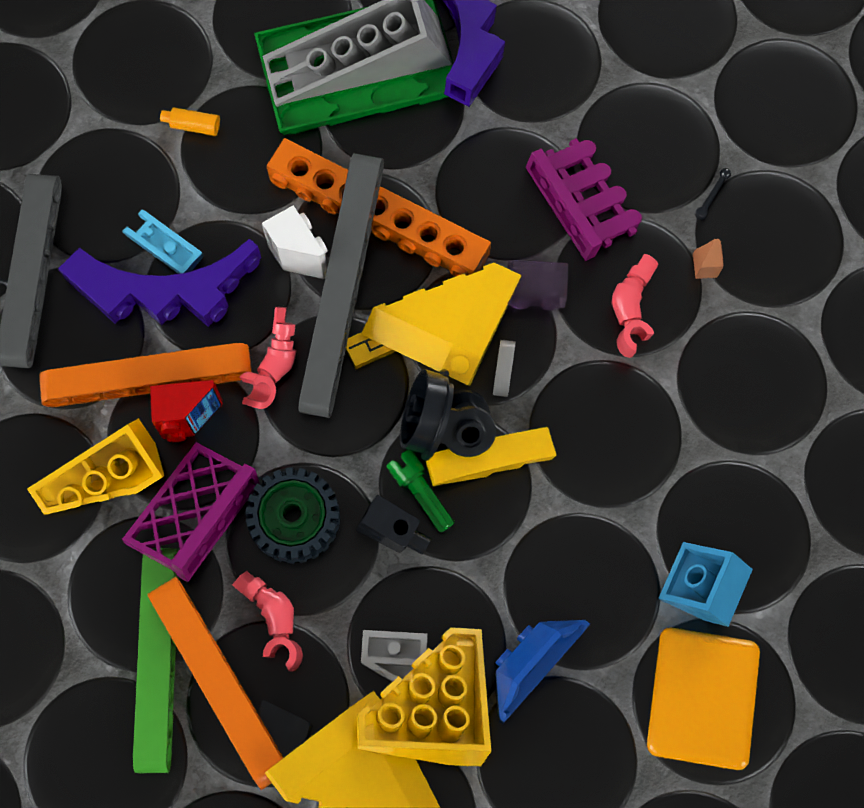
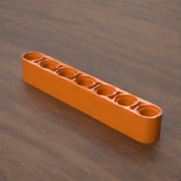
M232 343L45 370L39 374L41 403L47 407H60L150 394V386L207 380H214L215 384L240 381L241 378L239 376L246 372H252L249 346L245 343Z
M174 577L147 595L247 770L260 790H263L272 784L265 772L284 757L179 579Z

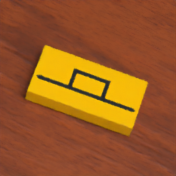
M361 333L349 337L346 351L355 369L396 352L361 335Z

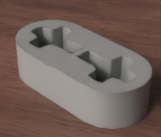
M500 340L493 395L508 397L515 341Z

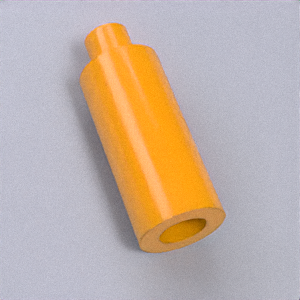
M175 107L171 111L162 110L160 114V121L169 123L170 128L212 136H217L219 131V115Z

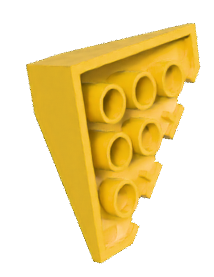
M491 263L483 266L484 270L467 276L465 273L445 280L443 285L427 291L425 288L403 296V300L389 305L385 303L373 307L361 335L438 372L446 369L449 371V377L470 386L522 275L499 264Z
M450 628L442 635L441 639L443 641L433 651L428 648L412 663L413 669L403 679L398 676L381 692L382 698L371 709L366 706L357 715L358 749L445 765L482 766L491 753L482 629Z
M374 691L352 705L265 772L284 800L299 804L301 798L318 801V808H440L416 759L358 749L357 715L366 706L371 709L380 700Z

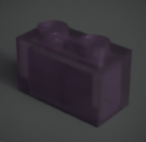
M508 260L507 269L522 275L508 305L517 309L541 306L545 310H557L559 307H565L568 263Z

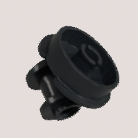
M426 369L421 370L411 387L403 412L400 429L401 447L422 453L421 458L426 461L434 455L440 443L447 445L453 453L459 456L473 457L487 451L496 437V426L490 415L486 400L475 391L458 390L454 392V385L449 383V371L446 369H442L439 373Z

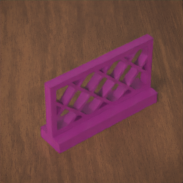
M196 442L122 538V541L129 547L171 569L176 573L177 577L189 582L245 505L250 494H253V488L257 483L260 484L255 468L245 463L241 466ZM199 454L209 459V467L192 469V463ZM229 469L236 473L230 481L218 484L216 472ZM212 474L214 485L196 489L194 478ZM190 479L191 491L179 494L174 493V486L179 481ZM216 493L217 499L213 505L200 508L198 496ZM194 498L196 509L178 514L176 502ZM172 503L174 515L156 519L155 512L159 506ZM197 517V527L192 531L182 533L180 521ZM175 522L177 534L159 538L158 526ZM153 528L155 540L144 543L135 540L140 531ZM179 542L180 550L172 560L162 555L161 546Z

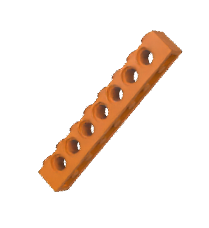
M284 138L267 164L271 182L279 188L285 189L287 187L295 191L296 195L305 201L310 202L312 200L320 204L330 214H339L348 170ZM298 171H306V172H307V173H306L305 175H303V176H296V175H294V174H295L296 172H298ZM325 183L332 185L329 189L319 188ZM380 186L376 209L384 212L380 215H374L371 228L372 233L377 238L384 241L389 239L397 243L400 249L409 254L416 253L424 257V260L434 267L442 266L450 270L454 277L464 273L467 276L481 270L490 255V241ZM400 222H406L409 224V226L404 229L396 227V225ZM425 235H432L436 239L426 242L421 238ZM451 248H457L462 252L458 255H451L447 251Z

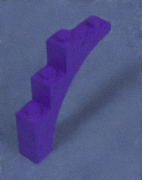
M442 0L453 18L459 41L456 60L446 77L444 95L470 107L503 58L505 41L495 34L488 33L494 24L497 5L489 0Z
M248 239L233 253L209 266L188 273L155 276L139 275L118 270L96 260L79 248L58 269L69 284L114 324L120 319H125L129 316L134 305L137 303L161 326L167 320L170 321L175 318L180 311V307L183 305L209 327L213 322H218L224 317L229 307L225 294L233 292L238 286L239 280L247 272L251 273L257 268L260 263L261 254L258 246Z

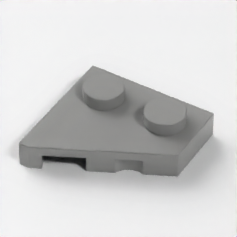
M363 630L361 664L392 682L398 676L403 679L413 669L412 663L427 650V634Z

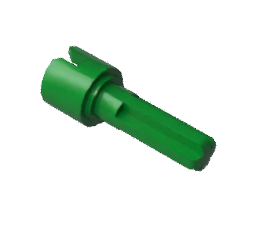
M411 450L403 452L401 458L406 464L405 467H402L399 462L392 460L386 465V468L400 487L409 488L440 533L446 531L454 524V520L424 479L425 468L415 453Z

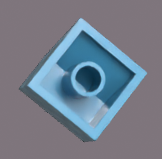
M683 542L659 599L699 619L729 627L753 569L733 552Z

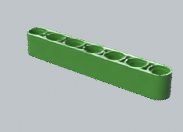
M161 548L162 555L171 560L178 552V548ZM144 554L141 577L133 769L135 773H169L172 758L176 645L147 594L172 578L177 577V575L171 569Z

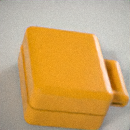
M672 627L664 629L659 638L647 738L648 751L656 757L733 770H743L746 768L750 758L760 658L759 646L751 640Z

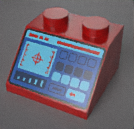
M214 380L150 386L152 423L161 437L169 442H181L186 440V437L195 436L223 404L222 397Z

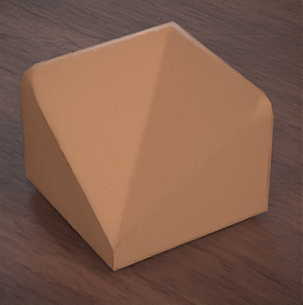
M714 239L693 252L695 279L717 278L724 266L720 239Z

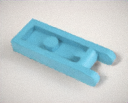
M143 209L138 213L139 217L145 221L136 233L128 227L122 231L128 238L178 274L191 272L204 257L200 250Z

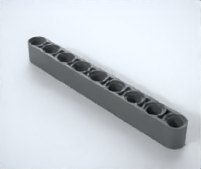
M353 153L350 160L298 408L300 413L330 418L333 412L383 176V158Z

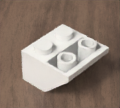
M293 205L262 223L268 247L284 271L325 279L329 263L325 253L328 250L319 236L314 238L310 231L312 225L304 212L299 214Z

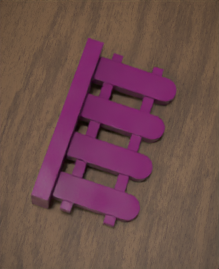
M575 138L570 141V147L556 153L552 149L544 153L542 148L532 152L526 169L584 260L587 261L596 256L601 245L604 248L611 246V239L627 233L629 237L635 235L637 232L636 228L642 221V215L637 210L630 209L624 211L621 207L627 196L626 191L620 186L609 188L606 184L611 175V168L605 163L594 165L591 161L596 151V145L590 140L579 142ZM580 163L585 168V170L571 176L566 171V169ZM595 186L600 191V193L584 199L581 192ZM611 209L615 216L600 223L596 216Z

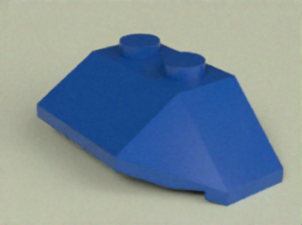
M586 620L539 622L534 628L528 625L517 637V640L520 642L518 647L513 652L507 649L495 662L499 666L495 673L497 718L502 725L584 633L590 623Z

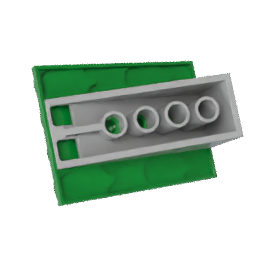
M382 0L369 7L254 33L278 129L283 135L289 133L297 134L325 125L333 126L375 113H386L418 103L422 105L448 97L444 95L446 77L454 61L435 0Z

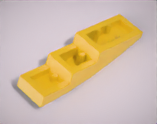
M545 427L495 437L493 444L487 451L473 457L459 456L450 449L435 452L426 461L432 486L488 477L495 472L521 468L524 464L552 460L557 455L549 429Z

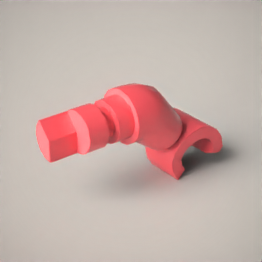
M648 254L642 256L638 265L632 266L627 274L628 278H625L622 283L617 284L612 294L611 305L619 324L625 327L616 340L617 348L627 358H632L637 351V344L632 341L630 334L638 335L642 341L649 340L654 334L652 327L641 321L640 308L643 287L647 285L658 267L656 259Z
M275 307L272 333L276 334V336L272 338L271 347H267V354L257 368L259 374L246 372L239 376L243 382L253 384L251 394L243 398L242 404L258 409H264L271 405L276 394L275 383L293 367L296 350L293 349L294 341L290 339L291 336L295 335L296 325L285 322L287 307Z
M245 571L236 579L232 586L251 602L256 600V606L262 610L261 615L266 619L269 636H273V639L266 644L263 650V657L274 658L277 649L286 646L290 654L285 665L288 671L293 672L299 668L303 658L301 647L297 642L289 639V635L293 634L294 607L283 592H276L272 588L267 589V584L261 578H255L248 571Z

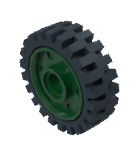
M293 467L286 468V471L282 472L279 469L273 472L274 475L270 477L268 475L262 479L263 482L260 485L257 483L253 488L254 492L252 495L250 494L248 507H246V523L255 544L267 556L280 562L285 561L292 564L294 562H307V559H314L322 551L325 552L329 548V544L334 541L340 525L339 504L332 488L318 474L312 471L311 473L307 472L303 468L294 470ZM293 509L301 511V517L297 521L289 522L285 520L288 511Z

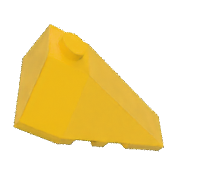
M138 418L30 486L27 490L43 514L46 515L89 503L136 494L164 477V472L156 443Z

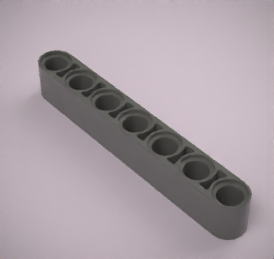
M28 174L25 180L0 324V366L31 368L33 365L62 191L59 176Z

